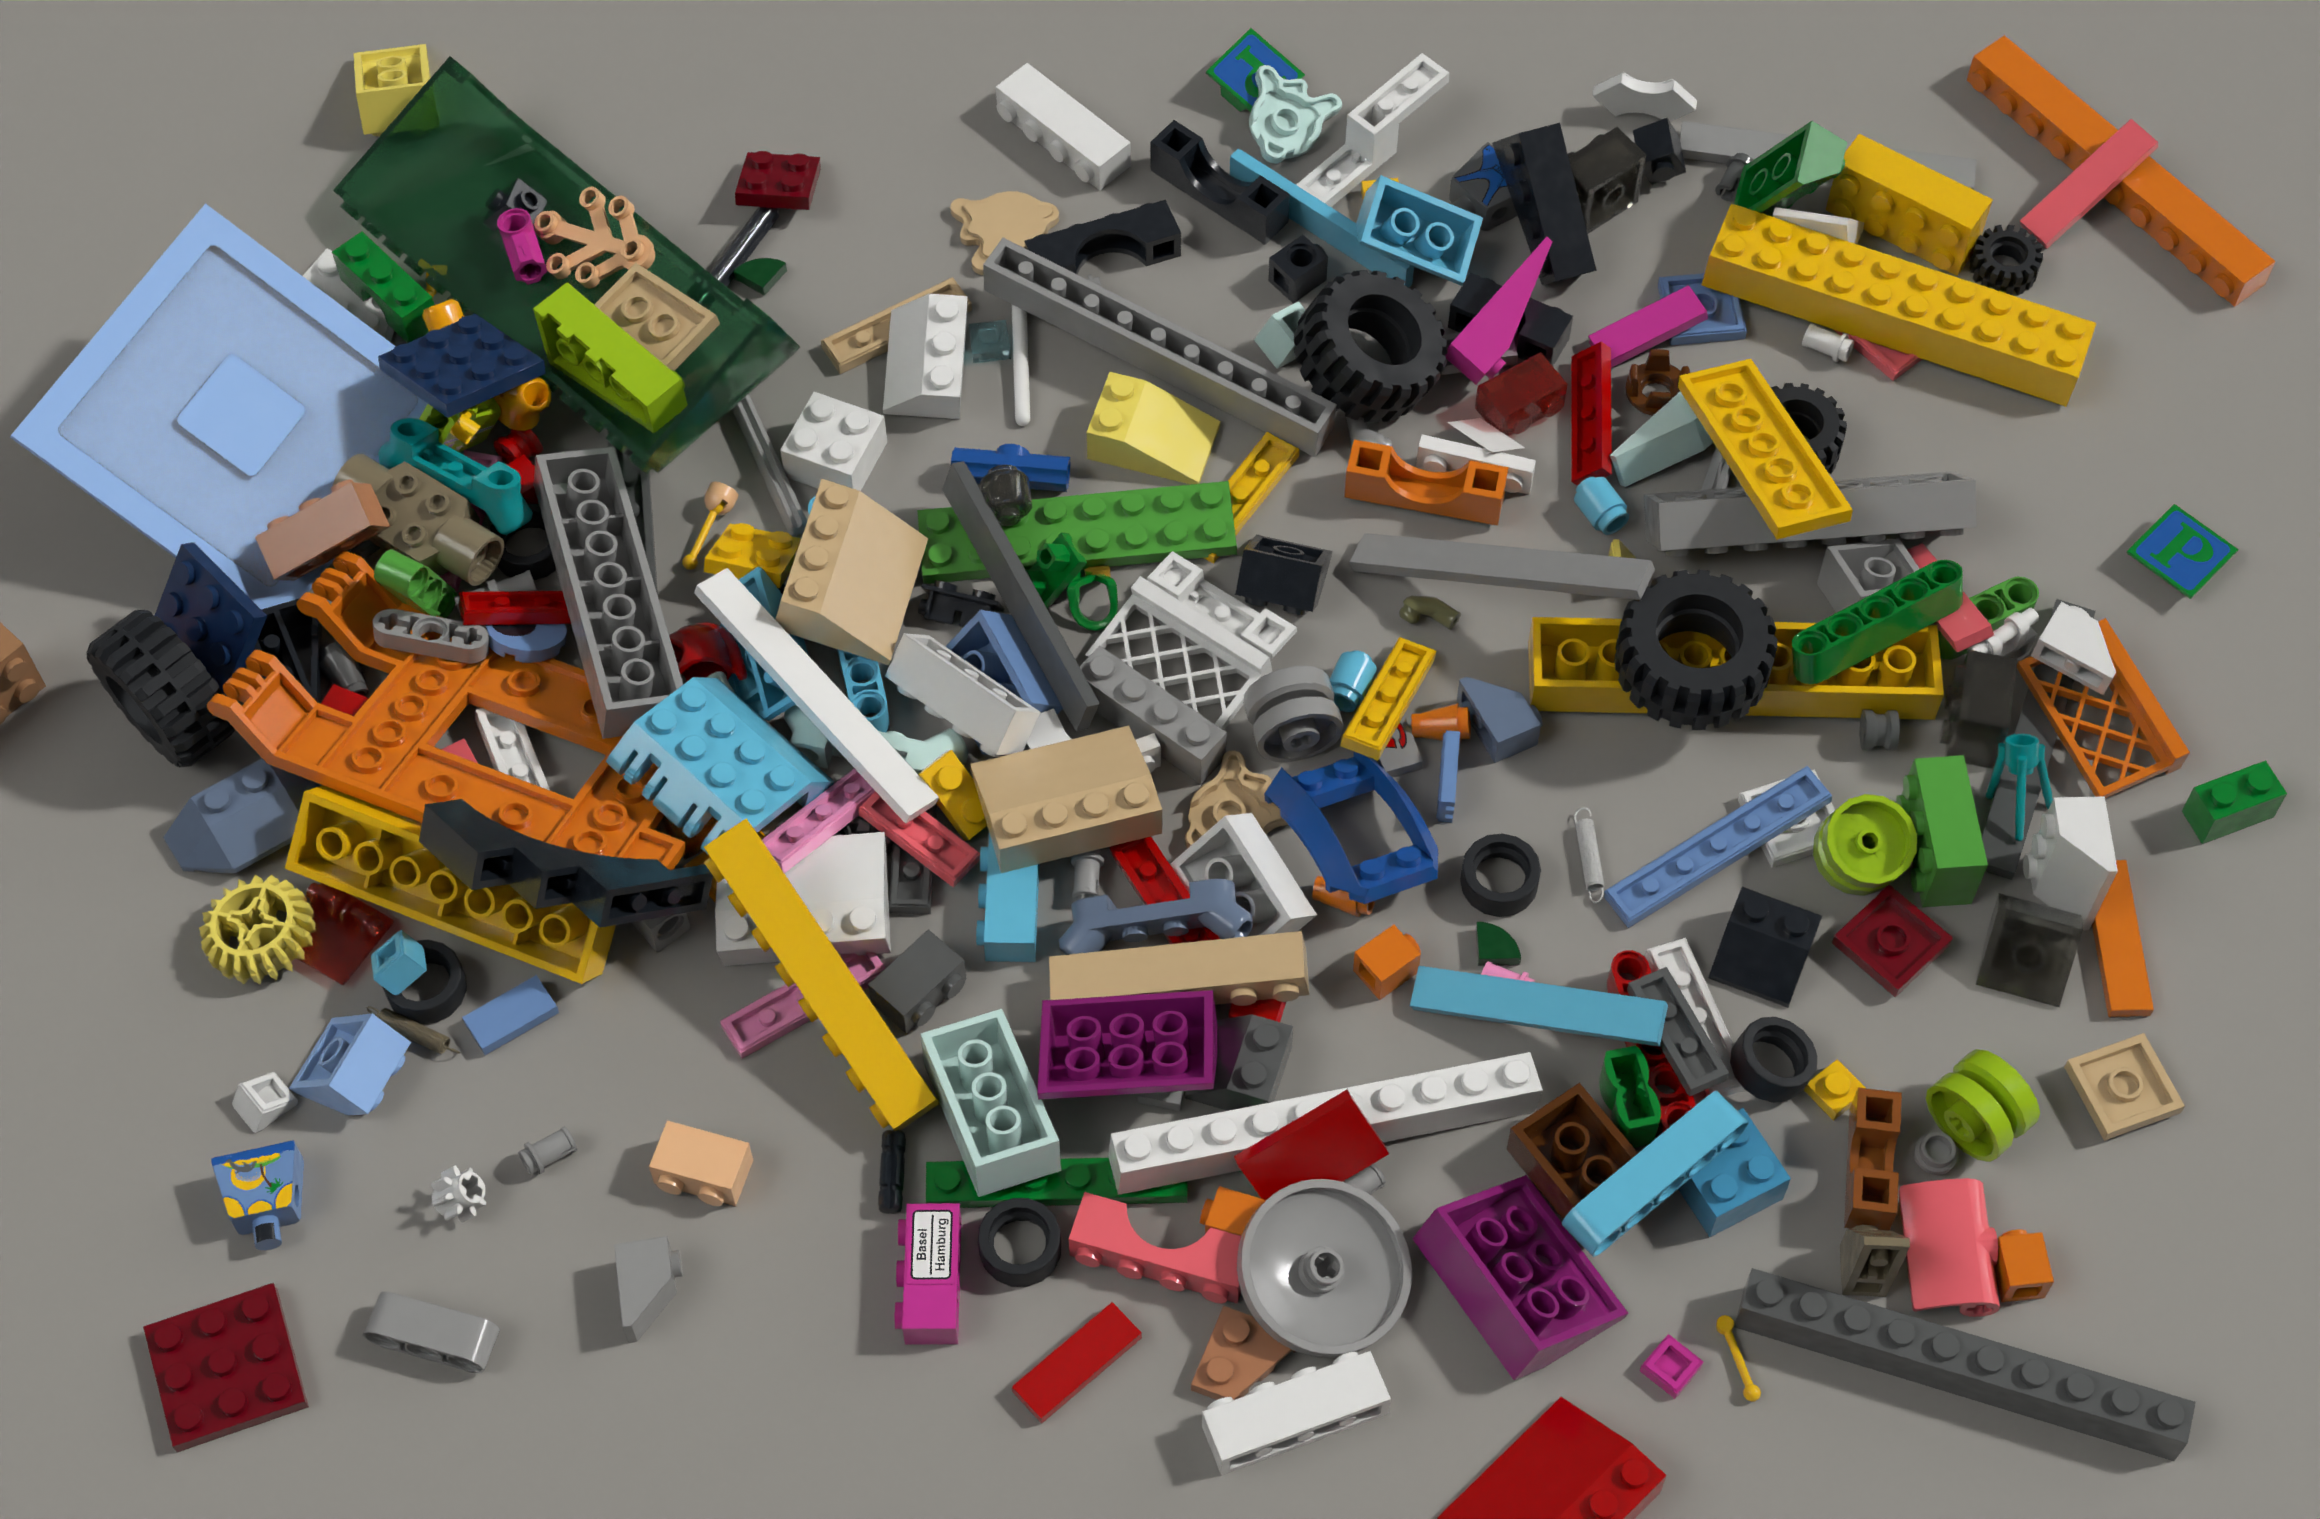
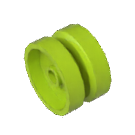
M1864 794L1848 799L1820 824L1814 836L1813 857L1819 873L1831 886L1846 894L1865 896L1881 891L1910 867L1917 852V833L1911 817L1898 803L1884 796Z
M1975 1049L1969 1052L1954 1065L1952 1073L1945 1074L1927 1089L1925 1098L1929 1112L1942 1132L1950 1136L1956 1146L1964 1153L1977 1160L1991 1162L2003 1154L2012 1145L2013 1138L2024 1135L2038 1122L2040 1116L2037 1098L2029 1084L2010 1064L1987 1050Z

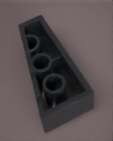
M1560 123L1521 132L1492 142L1531 254L1546 237L1553 241L1538 276L1541 284L1544 285L1597 271Z

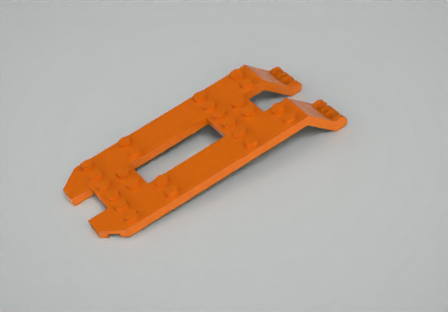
M341 551L333 560L335 569L326 568L320 577L313 582L312 590L314 594L305 592L296 602V605L303 614L316 618L356 662L389 674L354 716L317 703L274 655L261 650H254L247 657L245 662L248 669L238 668L233 673L232 678L225 682L223 690L227 696L215 694L207 703L209 712L218 718L228 721L267 764L420 823L423 820L425 804L463 799L475 810L511 830L567 849L610 857L657 859L669 870H673L685 854V841L654 830L664 817V814L653 805L652 800L648 801L642 795L646 784L659 767L653 763L638 782L631 785L624 779L625 773L620 775L607 764L608 756L623 736L602 738L583 669L553 658L542 662L523 663L515 661V655L505 653V657L496 654L490 647L489 654L484 660L477 663H463L384 648L378 645L374 640L373 619L377 613L386 609H399L420 614L425 613L402 603L377 583L374 579V570L361 556L348 551ZM427 632L421 635L426 640H436L442 636L436 632ZM471 704L605 754L606 756L575 798L571 799L434 746L464 708Z

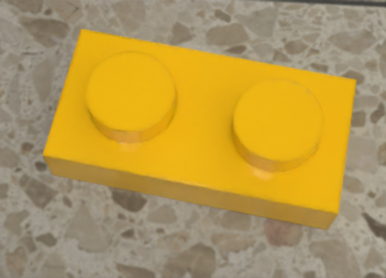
M952 750L946 751L918 773L938 795L939 798L936 804L964 841L970 840L987 826L974 779Z

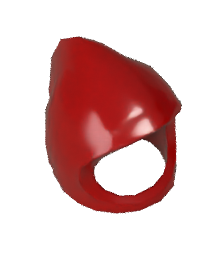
M708 622L684 626L669 635L680 675L682 674L686 678V682L693 677L706 678L719 671L724 672L727 681L732 674H736L737 678L741 681L747 678V670L740 648L733 635L723 626Z

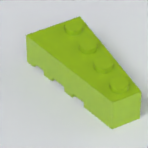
M568 282L533 308L549 364L651 432L655 433L688 406L684 392L685 383L680 375L665 366Z

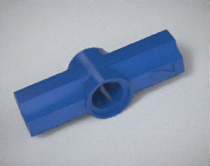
M1003 444L996 451L956 447L952 451L951 464L964 461L977 484L991 485L996 492L1004 495H1018L1025 488L1067 492L1069 487L1070 457L1030 454L1025 447L1017 444Z

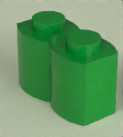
M1636 1045L1606 1051L1599 1078L1601 1096L1605 1104L1612 1111L1610 1120L1633 1148L1647 1146L1654 1141L1661 1117L1659 1100L1653 1089L1648 1085L1649 1068L1646 1058Z

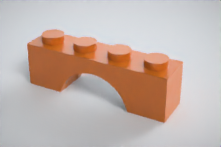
M1354 439L1346 470L1344 498L1498 526L1505 495L1508 467L1469 461L1466 465L1454 471L1431 472L1406 463L1397 455L1392 446Z

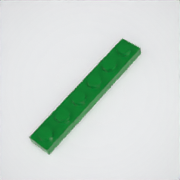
M1109 1157L1060 1159L1061 1171L978 1197L964 1161L926 1162V1204L960 1203V1208L994 1207L998 1203L1012 1198H1030L1045 1206L1080 1205L1084 1192L1126 1204L1187 1203V1181L1118 1195Z

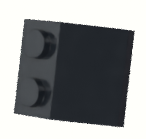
M1256 534L1244 548L1235 595L1245 597L1244 601L1255 606H1267L1269 602L1283 605V610L1292 614L1305 615L1307 611L1313 612L1319 603L1333 551Z
M1742 887L1708 978L1788 1008L1822 916Z

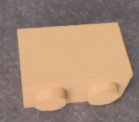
M667 1120L649 1169L654 1184H657L658 1188L667 1193L679 1195L682 1192L697 1195L701 1201L713 1206H721L723 1203L736 1206L753 1163V1156L748 1142Z

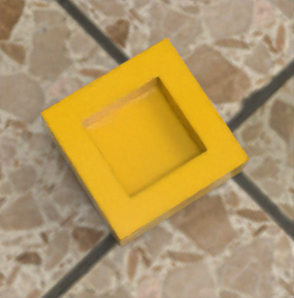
M1836 1059L1812 1078L1805 1086L1804 1091L1834 1121L1850 1108L1858 1087H1866Z

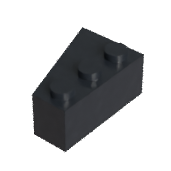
M299 599L261 609L267 615L254 650H261L274 655L317 703L321 704L319 652L321 651L322 624L316 618L305 615L298 609L296 602Z

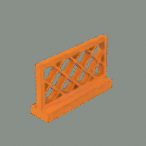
M2105 618L2098 621L2116 670L2109 685L2113 692L2110 702L2087 695L2089 687L2085 685L2082 693L2059 686L2063 674L2059 671L2057 672L2054 684L2039 680L2031 668L2044 663L2031 656L2018 661L2016 668L2095 797L2105 796L2107 798L2160 773L2165 772L2167 775L2180 769L2190 752ZM2056 695L2079 702L2075 718L2058 713L2053 705ZM2084 704L2107 711L2103 727L2080 720ZM2112 713L2129 718L2133 724L2131 736L2108 729ZM2066 725L2072 727V728H2071V731H2069V729H2068V727H2067ZM2077 729L2100 736L2095 752L2079 747L2074 739ZM2105 737L2128 744L2124 760L2101 754ZM2133 747L2149 751L2156 764L2145 768L2129 763ZM2102 763L2120 769L2118 781L2104 787L2095 773L2097 764ZM2126 771H2127V772H2130V773H2133V774H2131V775L2125 777Z

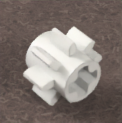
M455 1165L441 1172V1179L431 1183V1187L434 1189L432 1204L437 1212L444 1216L446 1221L457 1216L460 1222L463 1223L477 1216L476 1210L486 1205V1201L483 1199L485 1196V1184L473 1172L472 1168L460 1173Z

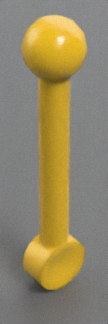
M1722 1315L1717 1319L1716 1330L1726 1338L1745 1386L1743 1390L1745 1399L1755 1402L1761 1396L1760 1388L1753 1384L1732 1332L1734 1320L1730 1316Z

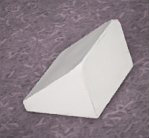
M271 1072L240 1083L232 1105L250 1129L256 1133L295 1107L298 1100L275 1072Z

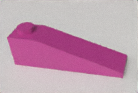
M1548 237L1540 243L1447 348L1446 359L1475 385L1484 376L1492 380L1506 364L1501 357L1510 348L1553 242Z

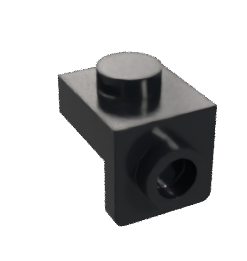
M517 178L504 190L501 191L498 188L490 195L485 204V207L489 210L482 223L495 232L498 229L497 220L499 216L509 209L519 208L529 213L534 226L535 218L539 213L543 212L547 200Z

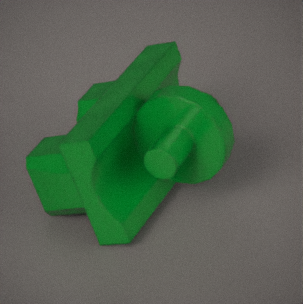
M1061 532L1052 544L1044 543L1037 551L1036 563L1026 572L1048 609L1065 588L1068 587L1070 582L1082 578L1080 571L1087 564V561L1075 549L1070 534Z

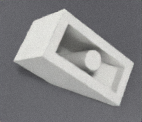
M2061 602L2038 639L2031 657L2104 695L2116 670L2097 620L2091 618L2082 608L2069 606Z

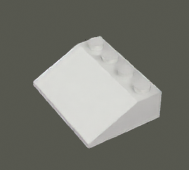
M885 832L832 836L785 873L839 955L855 953L860 956L866 955L867 952L876 954L891 953ZM723 879L719 883L717 882L715 907L716 952L723 965L733 966L780 962L772 948L764 952L752 935L751 931L757 926L750 915L746 914L741 918L727 896L732 894L733 890L727 881Z

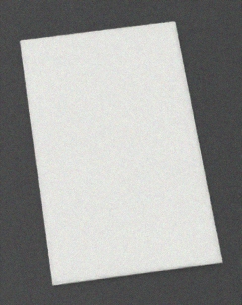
M1481 418L1447 422L1491 453L1525 448Z

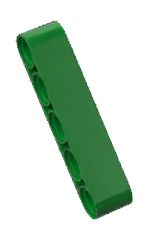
M1951 560L1932 562L1796 634L1792 640L1793 675L1796 680L1805 684L1823 682L1957 611L1963 603L1962 567Z

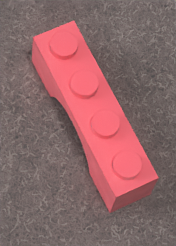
M1084 1192L1068 1239L1069 1255L1075 1257L1079 1263L1089 1267H1099L1101 1264L1115 1268L1121 1275L1131 1279H1141L1143 1276L1157 1280L1163 1287L1173 1291L1188 1289L1199 1292L1205 1299L1211 1302L1223 1304L1230 1301L1238 1304L1241 1289L1237 1274V1254L1241 1236L1210 1228L1202 1238L1189 1246L1177 1249L1156 1247L1144 1241L1134 1231L1128 1218L1126 1203Z

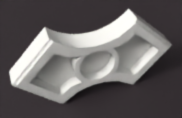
M1624 72L1594 86L1593 97L1615 117L1625 113H1645L1659 119L1668 118L1671 122L1695 111L1697 100L1674 79L1663 82H1645L1637 80Z

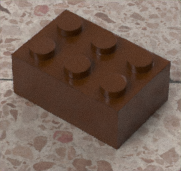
M1580 1082L1510 1129L1507 1151L1562 1219L1581 1200L1638 1154Z

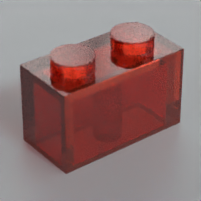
M1540 352L1478 385L1475 409L1487 423L1505 435L1520 434L1527 430L1532 423L1545 416L1552 417L1564 407L1568 384Z

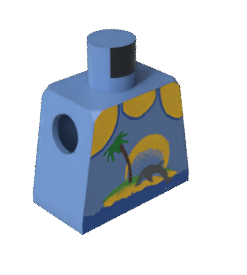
M287 1141L211 1158L212 1167L228 1216L238 1234L246 1235L253 1233L255 1248L258 1250H272L282 1244L280 1227L296 1224L301 1219L304 1160L295 1141Z

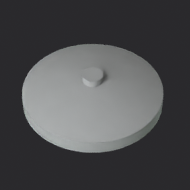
M1329 1179L1305 1180L1291 1184L1273 1194L1249 1219L1242 1233L1237 1254V1274L1241 1293L1255 1320L1276 1341L1296 1352L1309 1356L1339 1357L1345 1353L1359 1352L1382 1338L1398 1321L1406 1306L1411 1289V1257L1407 1242L1398 1223L1391 1213L1373 1196L1341 1181Z

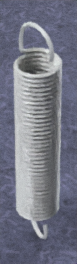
M1584 807L1576 811L1574 820L1586 890L1589 892L1590 900L1593 903H1597L1604 894V881L1594 821L1588 818L1581 819L1578 822L1576 820L1577 813L1582 809L1588 810L1591 817V811ZM1601 889V898L1598 901H1593L1590 890L1596 891Z

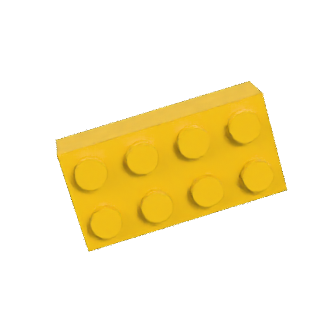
M1858 134L1845 152V166L1842 172L1833 179L1826 211L1838 217L1864 222L1863 229L1871 235L1880 237L1900 247L1903 251L1912 253L1932 263L1937 268L1958 276L1972 256L1978 237L1983 233L1993 199L1868 137Z

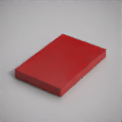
M1348 1089L1238 1153L1234 1158L1238 1167L1260 1198L1267 1200L1279 1190L1300 1181L1329 1179L1343 1182L1389 1155V1152Z

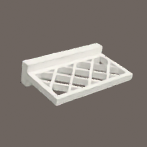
M1140 576L1131 587L1132 595L1085 654L1086 659L1099 645L1105 649L1108 644L1124 642L1126 658L1120 660L1132 668L1135 665L1156 662L1159 679L1151 681L1164 690L1165 686L1188 682L1191 699L1182 702L1193 708L1196 712H1198L1197 707L1221 703L1222 715L1215 725L1225 730L1243 706L1244 694L1250 685L1262 676L1273 672L1270 657ZM1135 609L1148 616L1150 628L1127 632L1125 621ZM1154 621L1159 623L1161 626L1155 627ZM1122 628V633L1116 634ZM1173 632L1181 638L1182 648L1159 652L1156 635ZM1152 636L1154 653L1131 657L1129 640ZM1186 641L1194 646L1187 647ZM1206 653L1213 657V669L1191 673L1189 655ZM1184 657L1186 674L1163 678L1161 661ZM1218 661L1226 666L1219 667ZM1238 673L1248 679L1241 690L1223 692L1221 676ZM1216 677L1219 694L1196 698L1193 681ZM1226 701H1232V702L1229 704V706L1226 708L1225 702H1226Z

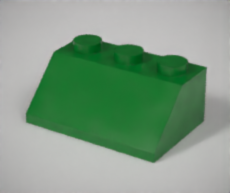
M1810 121L1743 167L1734 204L1772 217L1775 207L1790 208L1797 200L1806 194L1813 193L1820 185L1831 178H1836L1842 172L1845 166L1844 155L1847 142L1814 121Z

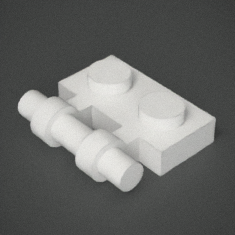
M2028 608L2022 613L2014 612L2004 620V625L1993 631L1994 636L1967 649L1969 656L1963 662L1964 670L1959 684L1968 694H1971L2029 655L2037 633L2030 626L2039 621V615L2033 608Z

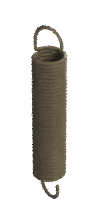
M366 1007L367 1011L371 1014L373 1012L368 1008L377 1011V1015H374L403 1037L439 1054H443L447 1049L460 1054L456 1049L449 1048L450 1037L388 1008H383L379 1013V1010L376 1008Z

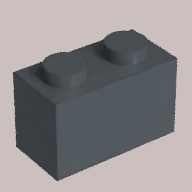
M928 929L868 984L871 1002L902 1031L908 1034L916 1025L920 1027L926 1024L933 1016L936 1007L946 997L949 999L953 998L961 991L966 980L965 961Z

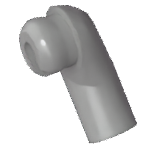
M1360 417L1358 420L1346 418L1351 445H1353L1355 439L1393 447L1389 438L1368 430L1364 418Z

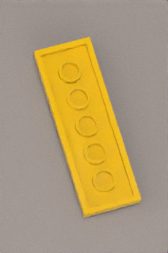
M1752 359L1679 375V390L1776 540L1851 521L1852 507Z

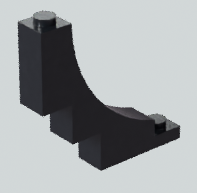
M463 799L425 804L419 842L471 890L509 884L535 909L573 903L599 928L705 910L707 908L713 875L706 865L669 870L657 859L620 858L576 851L549 844L511 830L475 810Z

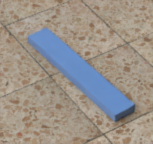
M1806 766L1605 890L1604 898L1624 924L1630 928L1828 805L1832 801V795L1811 769Z

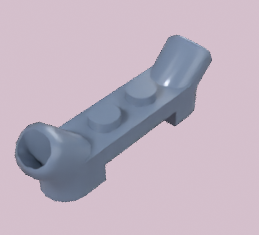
M1208 879L1189 882L1190 898L1121 909H1117L1108 895L1079 899L1071 904L1073 924L1059 939V947L1065 955L1099 952L1110 941L1123 939L1126 942H1141L1146 940L1148 935L1164 933L1167 936H1181L1187 934L1189 929L1207 927L1221 939L1247 937L1252 930L1253 919L1251 913L1236 903L1235 883L1231 880Z

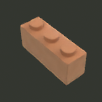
M352 479L339 482L330 488L331 494L322 499H310L299 505L300 511L290 517H279L266 525L268 530L255 536V539L273 579L295 581L334 559L341 551H348L389 528L390 525L372 485L353 482Z

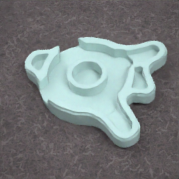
M1263 65L1259 67L1255 74L1259 90L1258 98L1250 112L1249 128L1253 138L1260 147L1262 157L1270 163L1278 164L1284 159L1299 157L1310 151L1321 133L1323 122L1339 113L1342 108V101L1333 93L1315 98L1309 97L1307 95L1308 85L1305 80L1283 79L1273 67Z

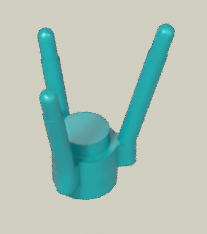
M2013 734L2006 737L2005 743L1998 744V757L1989 781L1986 798L1992 799L1994 797L2004 766L2007 765L2008 771L2017 775L2015 839L2022 841L2025 825L2026 775L2032 774L2034 767L2037 766L2047 809H2049L2053 798L2045 763V745L2039 744V739L2033 735Z

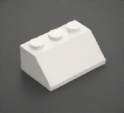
M927 294L891 310L883 414L960 419L968 296Z
M2105 796L2054 797L2047 814H2042L2041 828L2038 834L2033 835L2030 853L2025 854L2023 859L2024 876L2026 879H2031L2033 895L2079 930L2090 929L2118 872Z
M1252 813L1224 816L1170 864L1189 894V882L1208 879H1227L1234 882L1236 903L1252 914L1253 927L1248 936L1296 932L1317 915Z

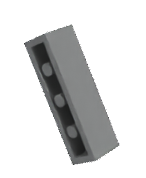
M1100 645L1081 664L1080 669L1100 703L1096 712L1119 728L1129 725L1135 739L1155 733L1161 746V757L1199 784H1202L1222 762V757L1226 753L1227 732Z

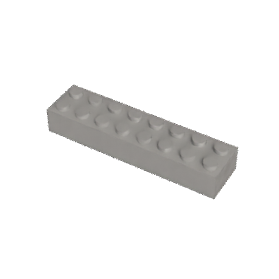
M615 447L536 455L533 486L602 738L624 736L637 719L681 687L683 681Z
M1954 471L1833 480L1853 509L1851 521L1776 540L1743 487L1644 494L1646 541L1656 547L1657 551H1665V556L1678 557L1689 555V549L1694 548L1704 549V553L1718 554L1728 552V546L1735 545L1744 546V550L1758 551L1768 549V543L1775 542L1783 543V547L1798 548L1807 546V540H1822V544L1825 545L1845 544L1846 537H1861V541L1878 542L1886 540L1885 534H1900L1902 539L1924 538L1925 531H1940L1941 536H1958L1964 534V528L1977 527L1976 480Z

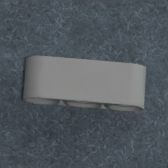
M381 1292L363 1336L370 1342L387 1349L469 1372L482 1373L486 1368L500 1333V1328L493 1322L475 1315L396 1293Z

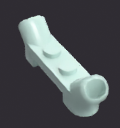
M796 704L785 711L784 719L793 732L790 743L816 766L828 769L832 755L845 758ZM948 728L924 741L907 738L896 731H887L886 733L878 731L917 774L949 750L954 752L962 764H965L967 761V746L962 736L953 729Z

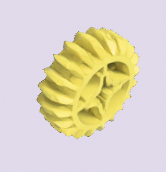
M256 874L250 884H246L238 879V888L231 891L223 887L224 897L221 900L211 899L213 911L202 913L205 925L199 927L200 936L203 939L201 947L206 956L209 957L208 961L212 967L220 970L222 975L229 980L235 977L237 981L245 984L252 977L254 982L261 985L265 975L269 974L271 978L277 980L279 970L285 968L292 971L293 965L291 962L294 959L305 960V952L302 948L313 946V939L310 934L316 931L315 922L312 919L314 911L310 904L306 902L307 899L303 892L299 891L298 888L295 889L293 884L286 879L279 882L278 878H275L272 874L264 882ZM278 910L287 913L285 923L278 921L276 917ZM230 936L237 937L239 942L237 949L229 947Z

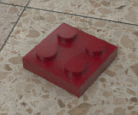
M767 151L747 152L735 190V204L738 206L810 210L821 170L820 157L807 156L801 153L784 155L771 154Z
M1889 884L1834 935L1832 944L1896 998L1951 945L1953 937Z

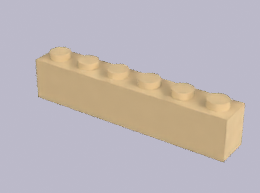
M1302 931L1049 957L1050 1000L1213 990L1215 1005L1233 1003L1238 1006H1247L1255 1003L1257 1000L1275 999L1287 1002L1293 1001L1299 996L1309 995L1307 953Z

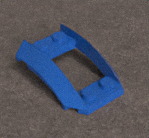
M1354 752V757L1341 759L1333 764L1312 771H1304L1294 777H1291L1281 767L1264 793L1265 801L1268 804L1274 802L1280 809V816L1294 830L1311 854L1326 882V890L1329 893L1343 890L1349 892L1350 900L1367 904L1438 879V847L1422 816L1402 787L1370 757ZM1375 790L1394 812L1413 845L1351 866L1337 836L1319 808Z

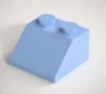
M373 1013L332 1018L289 1089L300 1096L345 1115L369 1114L382 1101L384 1096L382 1090L390 1077L395 1075L405 1062L404 1053L411 1042Z

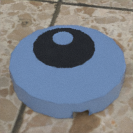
M565 624L486 625V630L489 634V647L502 657H505V653L515 655V661L523 663L542 662L554 658L560 653V648L566 644L567 629Z

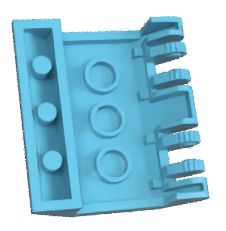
M691 678L637 719L612 750L606 761L618 774L622 775L625 773L624 779L631 785L638 782L653 763L659 767L646 784L642 795L648 801L652 800L653 805L678 828L684 827L682 832L691 838L697 835L713 816L718 822L701 845V849L706 853L707 851L704 846L747 818L755 831L759 832L796 801L802 807H805L834 784V781L718 678Z

